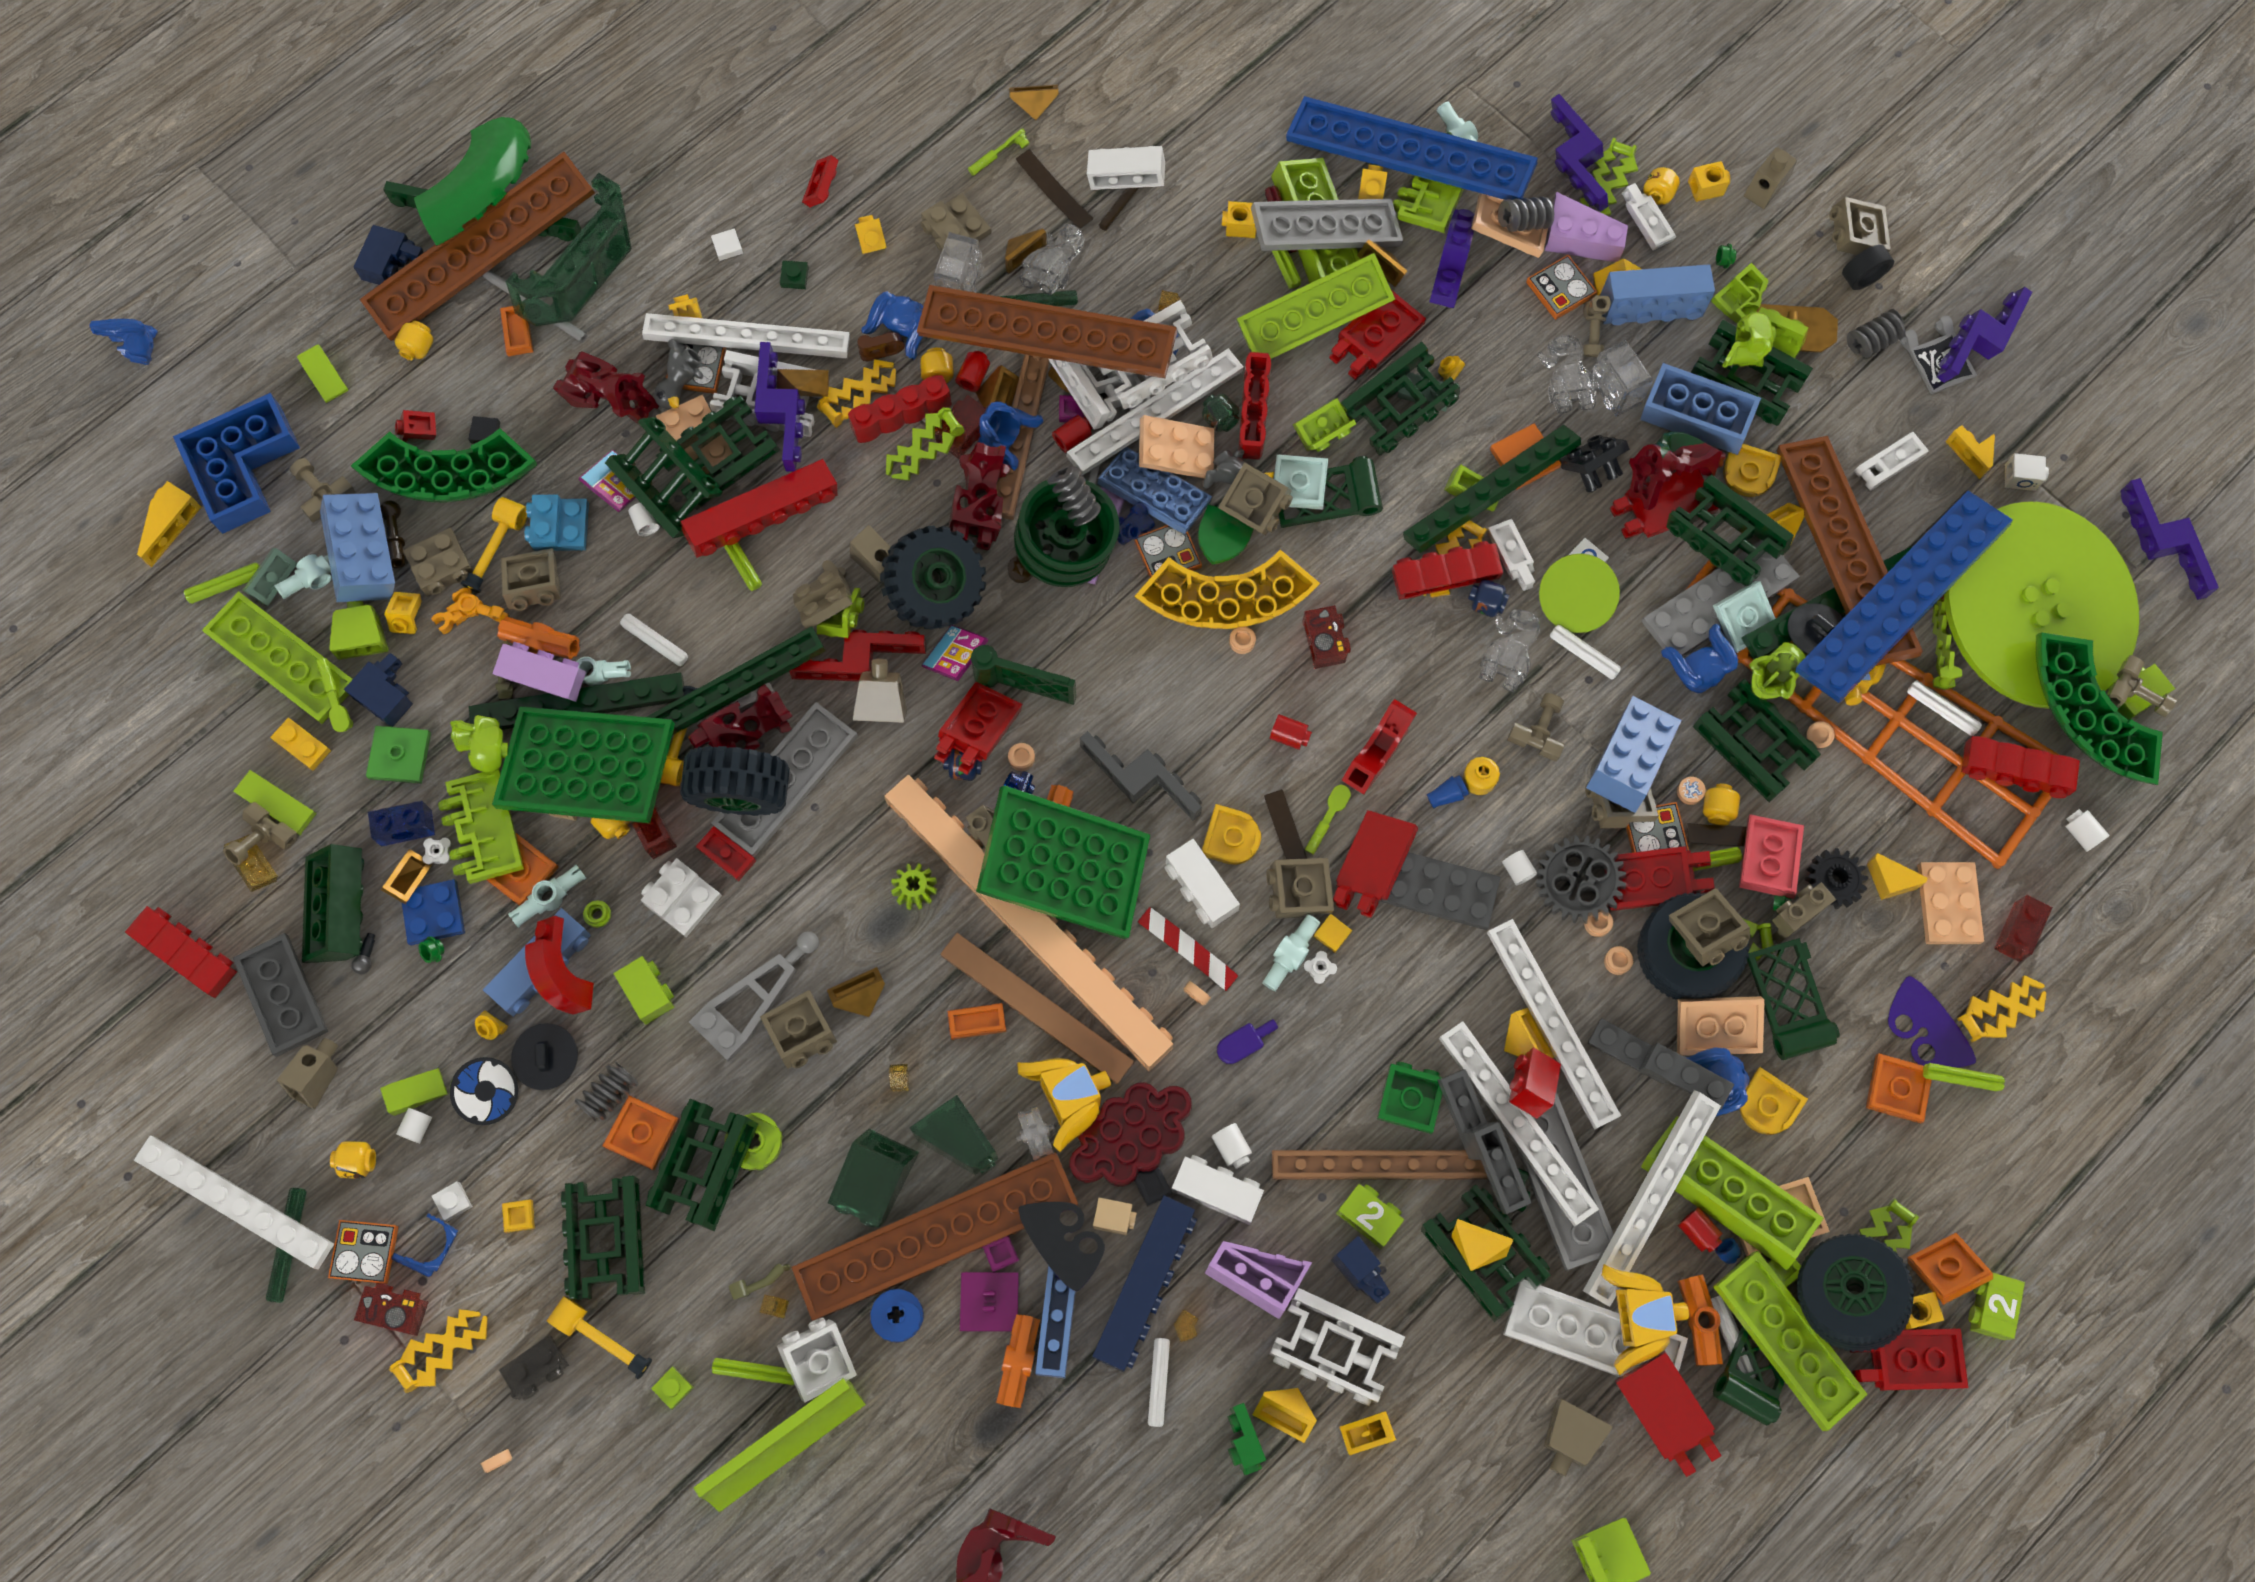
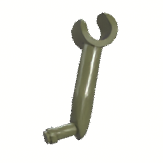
M503 641L502 643L510 645L508 641ZM498 676V683L495 684L496 690H498V698H513L512 683H505V679Z
M776 1264L766 1277L755 1283L746 1285L745 1280H740L729 1285L732 1298L735 1300L747 1297L750 1293L771 1285L784 1271H789L791 1266L789 1264H784L783 1266Z

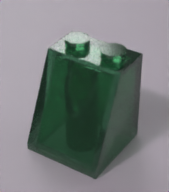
M957 1095L909 1127L918 1142L974 1175L979 1172L984 1175L996 1166L995 1161L998 1160L995 1149Z
M871 1129L866 1130L852 1142L828 1204L835 1206L834 1209L839 1213L851 1214L860 1218V1222L864 1225L879 1228L886 1221L919 1152Z

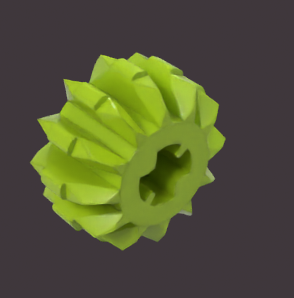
M918 863L915 870H912L911 865L907 864V872L904 873L898 869L896 873L899 878L891 880L892 885L895 886L891 893L893 896H898L896 901L899 905L906 902V908L911 910L913 904L916 903L917 908L920 910L923 908V900L928 904L932 903L929 895L937 894V889L933 887L937 884V880L935 877H930L932 871L929 868L922 871V865ZM917 882L919 885V889L915 891L914 888H912V891H910L909 885L911 883H914V885H916Z

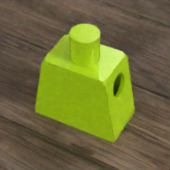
M363 601L347 602V608L333 612L329 648L330 652L338 660L389 652L380 617L371 605H364Z

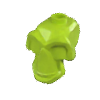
M1754 312L1744 316L1737 323L1735 343L1722 367L1727 368L1732 365H1739L1741 367L1756 365L1763 367L1764 357L1772 350L1776 329L1774 326H1771L1768 316L1764 313Z
M1784 642L1770 655L1755 658L1749 664L1752 669L1751 689L1753 693L1760 699L1783 697V699L1788 700L1794 693L1796 679L1800 676L1795 672L1796 667L1806 657V654L1795 644Z
M477 715L474 717V724L466 723L462 720L450 722L452 726L450 735L457 751L470 750L468 758L474 769L482 772H494L501 767L502 759H505L507 756L508 743L503 742V732L499 728L500 723L496 718Z

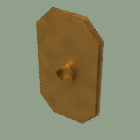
M1760 305V308L1776 310L1781 316L1791 320H1799L1806 327H1809L1805 343L1800 351L1822 353L1837 343L1838 319L1825 308Z

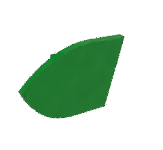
M1208 504L1199 526L1198 542L1207 560L1212 565L1218 564L1239 555L1247 547L1254 529L1218 507Z

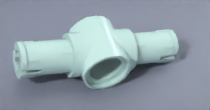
M1445 102L1438 107L1437 113L1447 126L1446 134L1477 142L1478 132L1475 125L1471 121L1465 122L1462 118H1459L1450 102Z
M315 554L303 557L296 565L297 570L294 571L295 574L274 586L283 599L304 587L316 590L326 586L332 578L328 555L318 557Z
M582 657L577 660L579 663L578 668L586 671L582 683L590 687L601 685L604 681H608L609 678H628L631 676V672L627 671L631 670L628 660L606 662L605 660L595 661L590 657ZM594 668L593 672L587 676L588 671Z
M575 864L574 867L557 879L554 877L550 881L538 882L533 887L532 894L527 897L528 900L512 912H509V917L519 928L537 913L542 914L546 910L553 911L558 909L562 904L563 898L568 895L566 892L582 880H585L586 876ZM553 891V895L549 900L542 901V896L545 892Z
M1307 914L1294 934L1291 933L1290 936L1286 935L1273 955L1275 963L1263 980V985L1276 992L1288 972L1292 973L1293 970H1298L1310 951L1308 949V942L1320 925V921Z

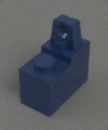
M372 225L353 267L361 280L380 285L398 272V267L403 268L407 261L412 262L424 252L421 247L415 246V243L409 240L405 233Z
M391 653L381 662L377 661L374 664L368 662L344 690L352 699L388 726L393 727L413 703L406 697L409 692L394 682L397 677L395 673L402 666V662Z
M1359 1236L1331 1259L1356 1291L1361 1290L1376 1304L1389 1295L1390 1290L1379 1274L1382 1271L1378 1267L1381 1262Z

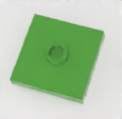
M375 726L366 777L372 780L422 784L431 732L422 729Z

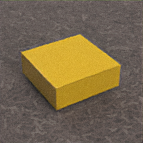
M1330 914L1313 937L1336 953L1352 933V930Z
M533 1200L502 1203L505 1233L535 1229Z

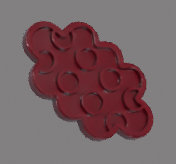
M1141 1082L1131 1085L1126 1090L1124 1098L1112 1097L1107 1099L1103 1103L1100 1114L1097 1115L1095 1121L1078 1136L1081 1146L1070 1157V1169L1073 1176L1078 1181L1084 1183H1093L1104 1177L1111 1185L1124 1187L1136 1179L1139 1171L1150 1172L1156 1169L1161 1163L1163 1154L1175 1153L1183 1146L1185 1131L1181 1123L1190 1115L1192 1110V1100L1189 1093L1179 1086H1169L1158 1092L1151 1084Z

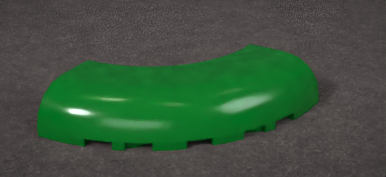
M500 117L470 130V146L460 163L439 183L414 197L419 216L436 246L464 231L462 225L472 218L476 220L482 218L483 214L487 211V206L490 204L492 206L497 205L507 194L505 188L510 183L515 184L523 172L521 167L529 159L527 150L531 149L529 132L521 122L509 117Z
M499 428L487 438L472 444L469 449L456 451L455 449L432 450V452L420 450L418 447L397 438L389 431L355 461L351 467L368 481L395 495L425 502H456L478 498L509 486L534 469L537 463Z
M2043 632L2037 634L2036 662L2040 684L2047 704L2064 733L2090 759L2109 771L2133 781L2158 785L2163 731L2145 727L2132 719L2128 720L2117 711L2118 708L2110 700L2104 690L2101 691L2095 678L2097 672L2093 656V640Z

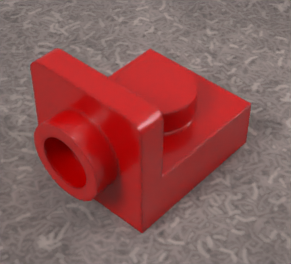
M403 410L400 420L396 419L395 434L400 435V439L406 443L408 438L435 440V413Z

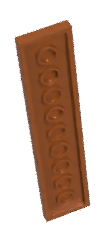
M562 152L508 191L497 205L492 206L490 204L482 218L479 220L472 218L462 225L464 231L438 246H432L359 300L387 338L393 341L405 323L419 322L590 198L595 192L567 154Z
M929 285L917 333L919 336L1166 379L1177 335V327Z
M1823 436L1779 445L1777 454L1781 456L1783 468L1798 503L1804 510V517L1847 615L1888 571L1829 437ZM1913 627L1876 666L1921 656L1923 650Z
M1055 1152L791 1268L810 1317L814 1321L979 1250L997 1240L1024 1230L1025 1228L1018 1212L1019 1207L1022 1205L1039 1202H1067L1079 1205L1059 1157Z

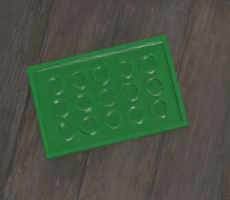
M519 707L492 805L496 809L650 823L675 723L672 719Z
M1003 785L999 789L976 892L1115 937L1127 939L1130 936L1150 834Z

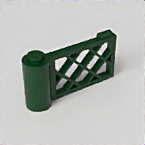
M1358 456L1349 465L1328 468L1326 486L1335 491L1336 494L1330 502L1324 500L1326 508L1323 512L1314 514L1308 508H1296L1300 511L1297 517L1285 520V510L1281 509L1278 514L1281 528L1352 515L1372 516L1380 513L1383 510L1374 461L1367 456ZM1333 475H1345L1346 481L1341 488L1329 482ZM1341 495L1350 501L1351 508L1340 510L1334 506V503Z
M981 645L973 650L971 663L975 682L988 688L1000 683L1068 704H1075L1076 680L998 658L995 649L989 645Z
M1800 938L1748 953L1747 961L1759 996L1764 999V1010L1773 1033V1046L1778 1057L1784 1061L1837 1044V1038L1840 1037L1839 1029L1836 1023L1831 1022L1826 1016L1807 959L1811 958L1807 943H1801ZM1794 946L1797 955L1794 965L1781 959L1785 948ZM1778 951L1776 956L1771 954V952ZM1765 955L1774 960L1768 973L1758 968L1755 957ZM1778 963L1791 969L1785 982L1772 976ZM1795 972L1804 976L1806 980L1803 992L1790 985ZM1769 980L1783 987L1777 1000L1767 994L1766 987ZM1787 989L1800 996L1794 1009L1781 1002ZM1805 999L1814 1003L1817 1015L1808 1017L1799 1012ZM1779 1007L1792 1013L1788 1023L1778 1026L1775 1017ZM1796 1016L1801 1018V1020L1794 1022Z
M1742 1326L1725 1371L1719 1376L1714 1385L1713 1396L1767 1426L1770 1423H1775L1781 1415L1782 1409L1778 1399L1785 1381L1771 1363L1762 1368L1758 1367L1753 1352L1761 1349L1758 1346L1751 1348L1748 1332ZM1747 1354L1754 1371L1743 1373L1736 1369L1739 1357ZM1771 1368L1776 1379L1773 1388L1765 1385L1761 1372Z

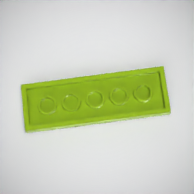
M1373 253L1237 318L1236 321L1250 352L1268 353L1270 358L1273 359L1394 301L1395 298L1376 255Z
M238 591L202 631L315 720L323 724L329 717V711L332 707L316 661L325 657ZM328 661L337 689L336 693L341 704L349 695L344 688L352 681V678Z
M1759 1251L1752 1252L1713 1286L1822 1431H1829L1868 1395L1830 1344L1812 1329L1798 1302Z

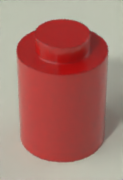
M981 351L967 353L955 379V382L961 388L971 392L979 390L990 366L987 355Z
M1076 415L1054 430L1052 436L1059 448L1064 453H1067L1092 435L1091 430L1093 427L1085 416Z
M1278 714L1269 739L1300 750L1301 746L1307 747L1312 732L1308 731L1309 725Z
M1699 1207L1690 1212L1677 1225L1701 1252L1707 1249L1710 1253L1722 1243L1719 1237L1723 1233Z

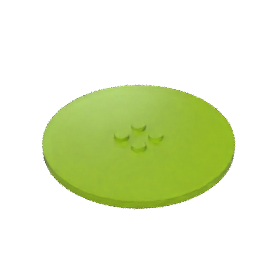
M2019 502L1998 508L1997 510L2013 519L2011 525L1944 594L1949 628L1961 654L1976 674L1999 693L2025 705L2050 709L2045 699L2037 670L2036 635L2043 632L2093 640V656L2097 672L2095 678L2101 691H2106L2119 679L2117 673L2123 661L2130 655H2133L2139 631L2137 593L2129 569L2122 556L2107 536L2095 525L2064 507L2043 502Z

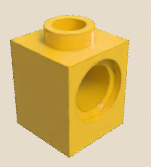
M1722 161L1694 167L1688 183L1695 201L1698 202L1724 196L1731 178L1729 171L1725 170Z
M1228 201V211H1223L1222 226H1226V236L1256 237V227L1251 211L1253 203Z
M1935 1292L1914 1297L1913 1304L1919 1308L1920 1317L1916 1319L1911 1314L1904 1330L1944 1321Z

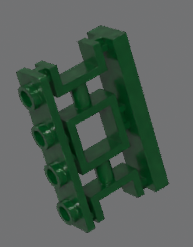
M1722 320L1708 344L1719 351L1712 362L1699 357L1691 373L1760 397L1758 394L1762 388L1776 395L1772 402L1760 397L1761 400L1755 415L1761 417L1766 423L1778 426L1790 407L1787 403L1779 400L1786 387L1798 393L1813 368L1772 347V350L1764 357L1763 367L1748 365L1764 375L1757 387L1734 375L1739 365L1728 366L1726 369L1730 370L1727 377L1713 371L1717 364L1723 365L1726 359L1723 353L1726 348L1731 350L1736 338V326ZM1772 372L1785 379L1782 386L1768 379Z
M1422 341L1341 402L1348 418L1354 419L1357 423L1364 417L1377 432L1370 437V445L1375 447L1376 453L1379 456L1385 452H1392L1398 446L1400 440L1404 437L1410 438L1413 436L1421 424L1425 421L1427 423L1431 422L1438 416L1442 408L1445 406L1451 407L1459 399L1460 385L1454 383L1452 377H1449L1440 384L1428 370L1434 364V357L1428 353V348ZM1417 367V372L1423 379L1414 385L1406 375ZM1430 386L1438 397L1427 405L1428 400L1421 392ZM1405 387L1417 402L1400 415L1387 399ZM1377 397V402L1383 409L1373 415L1366 405ZM1388 417H1391L1398 427L1387 435V430L1381 423Z
M742 396L729 398L724 402L722 409L716 413L713 411L702 418L701 424L695 428L693 426L687 428L681 433V438L677 440L683 449L689 446L693 448L698 455V458L694 461L700 468L706 466L717 482V487L722 492L781 451L766 430L755 437L742 420L753 412ZM733 415L741 428L728 435L720 424ZM722 435L734 453L713 467L700 449ZM748 436L757 448L743 457L735 444ZM671 458L664 465L668 472L677 466ZM691 482L681 491L688 500L697 487ZM704 496L695 509L698 510L714 497L706 498Z
M1713 475L1704 480L1702 488L1699 487L1696 490L1694 499L1700 502V504L1690 514L1679 506L1669 514L1667 528L1674 536L1683 539L1694 551L1703 554L1715 567L1723 569L1735 582L1741 583L1744 586L1752 584L1753 579L1760 575L1762 567L1755 562L1765 552L1775 559L1779 558L1780 554L1783 556L1790 549L1794 536ZM1712 504L1721 510L1716 517L1707 511ZM1699 518L1707 524L1702 531L1693 525ZM1723 522H1727L1741 533L1731 544L1714 532ZM1753 534L1763 541L1758 547H1755L1748 541L1753 537ZM1739 549L1748 554L1743 562L1734 556Z
M1743 679L1727 695L1736 703L1722 716L1712 707L1697 720L1693 728L1770 803L1790 784L1781 774L1793 762L1805 771L1820 757L1821 753L1811 740L1805 739L1798 732V728L1793 722L1786 720L1779 713L1775 704L1757 697L1751 689V683ZM1745 704L1757 713L1750 721L1738 711ZM1729 718L1740 728L1733 736L1721 726ZM1755 724L1774 741L1762 754L1743 737ZM1784 741L1795 751L1788 760L1776 749ZM1768 756L1779 766L1771 775L1760 765Z
M689 1099L687 1106L682 1110L677 1130L670 1139L667 1154L659 1165V1173L654 1185L648 1191L646 1206L670 1215L675 1202L689 1206L690 1210L685 1220L715 1232L758 1123L746 1116L732 1112L729 1113L725 1125L710 1121L709 1119L714 1108L694 1099ZM699 1125L708 1127L703 1142L694 1140ZM719 1131L728 1134L723 1149L713 1146ZM697 1148L713 1153L702 1179L687 1174ZM677 1178L686 1181L680 1196L671 1193ZM697 1185L706 1188L700 1203L691 1200Z
M634 1175L623 1176L621 1179L613 1178L612 1193L590 1196L587 1194L586 1183H565V1191L561 1192V1204L563 1208H566V1220L562 1221L563 1236L567 1237V1248L563 1251L564 1265L568 1266V1278H565L564 1281L566 1295H569V1299L573 1301L592 1299V1284L617 1282V1295L645 1294L639 1179ZM622 1188L624 1227L623 1217L620 1215L607 1217L606 1202L622 1200ZM578 1203L582 1205L595 1203V1218L582 1219L578 1222ZM614 1224L615 1251L590 1253L589 1227ZM624 1246L626 1249L627 1285L625 1274L609 1275V1259L625 1258ZM580 1255L583 1262L597 1261L598 1276L581 1278Z
M1475 1184L1461 1197V1200L1469 1209L1450 1223L1447 1222L1441 1213H1438L1433 1219H1429L1422 1225L1421 1232L1495 1323L1514 1306V1303L1506 1294L1524 1279H1527L1536 1290L1550 1278L1551 1275L1548 1272L1550 1268L1541 1256L1536 1257L1529 1249L1531 1244L1522 1233L1517 1234L1510 1226L1512 1221L1508 1215L1502 1214V1211L1499 1212L1492 1204L1494 1200L1485 1188L1480 1189ZM1480 1206L1491 1220L1482 1228L1513 1239V1248L1510 1247L1507 1257L1496 1261L1489 1268L1485 1269L1483 1266L1470 1271L1462 1255L1441 1231L1439 1226L1448 1235L1453 1231L1457 1219L1472 1224L1469 1218L1478 1212ZM1515 1250L1529 1266L1516 1277L1506 1265L1507 1262L1516 1256ZM1497 1271L1506 1282V1285L1495 1294L1502 1302L1501 1304L1475 1272L1485 1281Z

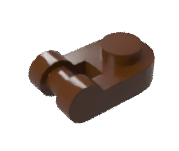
M893 331L872 338L868 335H862L857 341L860 358L866 362L898 354L905 347L902 336Z

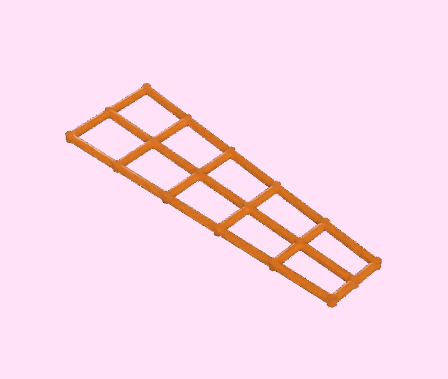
M1710 560L1707 561L1686 589L1714 571L1716 567ZM1785 588L1777 594L1780 597L1773 605L1772 611L1775 618H1778L1789 602L1798 607L1808 601L1797 595L1793 589ZM1746 647L1736 653L1738 663H1742L1752 671L1749 664L1754 659L1749 656L1750 652ZM1906 660L1890 663L1988 723L1979 737L1991 739L1996 731L1999 730L2027 748L2060 755L2010 725L2001 716L1992 714L1951 688L1943 690L1933 687L1932 681L1935 678H1933L1931 673H1925ZM1816 686L1811 688L1804 699L1795 692L1788 699L1789 702L1798 708L1799 712L1806 714L1814 722L1823 721L1830 724L1834 730V738L1861 758L1864 764L1871 766L1926 810L1929 816L1936 818L1991 862L1992 866L1996 869L2006 864L2009 857L2052 798L2049 795L2050 793L2042 791L2031 806L2006 787L1996 784L1994 780L1989 778L1977 780L2025 814V817L1997 854L1941 809L1966 775L1961 772L1963 757L1906 718V715L1917 702V699L1908 694L1899 708L1894 710L1869 691L1861 694L1862 700L1890 719L1868 750L1812 706L1823 692ZM1898 726L1957 766L1933 801L1929 800L1876 757Z

